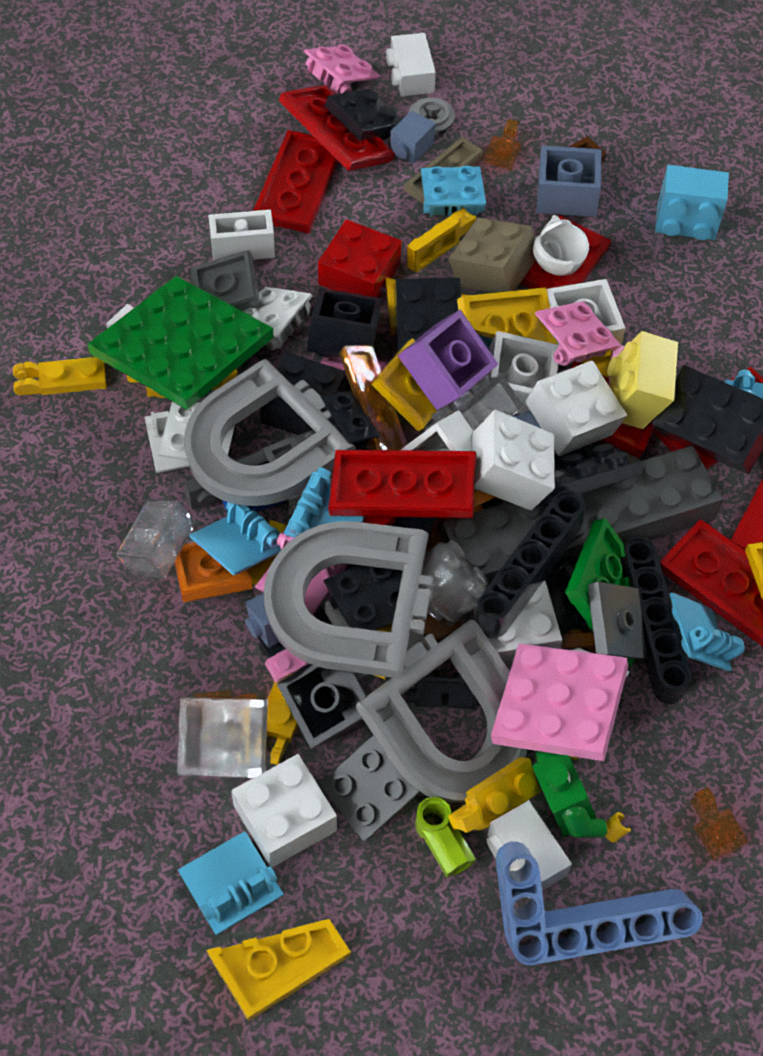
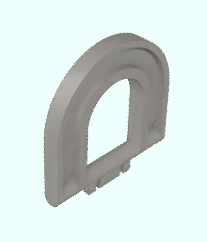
M266 359L261 360L207 396L190 416L184 435V448L188 465L197 482L213 496L229 503L245 506L269 505L295 496L306 488L312 472H317L319 467L325 468L328 471L333 470L335 450H356V447L353 444H349L344 435L330 423L333 420L332 415L325 408L326 405L321 396L313 388L309 389V385L304 380L293 386ZM277 396H280L316 432L280 458L264 465L250 466L238 463L227 456L222 448L225 435L235 424Z
M340 521L313 527L296 536L277 554L268 570L264 585L266 614L279 642L300 660L317 667L392 678L401 677L410 632L424 634L425 622L414 619L426 620L431 590L421 588H432L433 586L432 576L421 575L428 533L419 529ZM337 564H355L403 570L391 632L337 626L318 620L308 611L305 605V593L309 583L319 572Z
M469 620L439 643H437L431 633L421 639L422 643L419 641L407 649L401 677H391V679L356 704L359 714L401 776L424 795L439 797L448 803H466V791L517 758L526 757L528 750L492 743L491 732L510 671L478 623L474 620ZM449 658L482 706L487 721L485 742L478 754L468 761L454 760L442 754L434 746L401 697L402 693Z

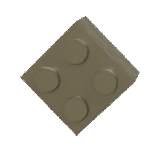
M477 218L449 257L454 277L460 278L461 287L491 293L515 291L536 260L533 253L535 237L532 226Z

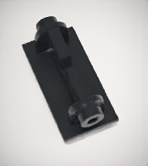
M351 391L321 397L326 405L325 408L329 410L336 426L349 444H353L356 447V450H369V440L380 438L379 432Z
M432 671L416 683V689L409 688L408 703H415V707H441L442 694H449L448 708L474 710V706H481L459 672H453V678H439V671Z

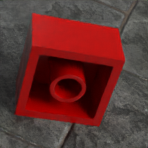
M346 219L318 261V285L331 290L380 298L385 290L386 278L391 279L401 264L402 240Z

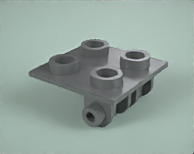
M374 735L320 783L321 787L363 842L376 833L402 808L407 811L414 807L417 803L415 796L420 793L419 790L411 786L401 776Z

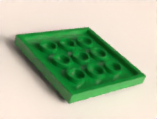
M175 276L90 341L88 349L91 355L188 410L274 338L271 326Z

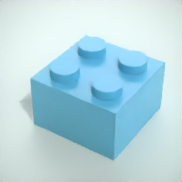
M667 165L657 204L655 232L664 233L668 236L680 235L695 237L698 240H715L727 203L729 173Z

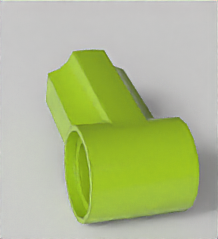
M429 797L424 799L418 806L415 828L417 833L425 839L445 877L448 878L467 870L476 862V859L460 831L452 828L448 817L451 814L448 803L439 797ZM434 813L439 815L443 822L439 825H430L426 823L423 817L426 814Z

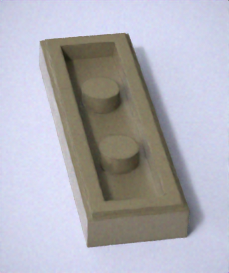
M461 137L424 168L434 166L473 167L484 158V151ZM420 171L404 184V191L423 203L425 200Z

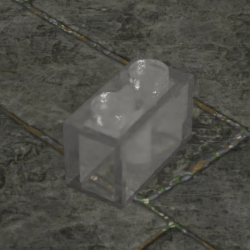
M147 500L116 555L134 575L166 578L196 523L178 501Z

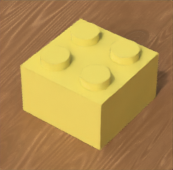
M641 331L631 342H627L617 357L611 359L607 374L610 376L609 387L627 414L622 422L623 424L644 429L674 401L678 342Z

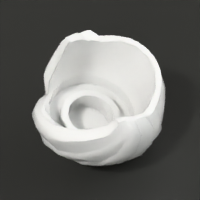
M557 215L552 216L540 235L535 238L533 253L537 263L545 271L557 276H566L577 271L589 251V242L585 233L572 225L570 220H560Z

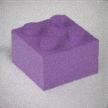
M460 309L438 322L397 355L436 410L460 398L498 365Z

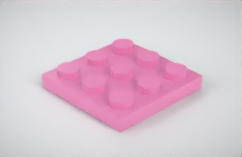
M518 644L491 732L492 743L604 761L628 670L627 658Z

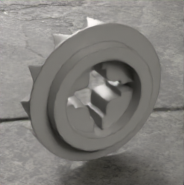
M438 98L420 99L409 109V112L412 110L425 118L427 115L430 117L437 116V120L429 119L436 123L435 136H437L439 131L447 133L449 126L454 125V109L444 100Z

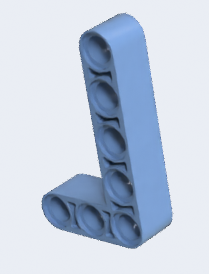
M510 841L501 846L496 854L505 938L516 959L525 965H536L694 935L702 925L703 916L700 909L683 891L678 889L545 912L540 868L529 849L523 843ZM525 859L523 867L519 870H509L515 860ZM530 897L528 904L524 907L514 908L515 903L520 898ZM685 907V911L680 917L673 918L678 909ZM648 914L642 924L635 925L636 920L640 916ZM610 921L609 926L605 930L596 932L601 923ZM572 928L571 933L567 937L558 938L562 930ZM534 935L533 940L529 944L519 945L522 938Z

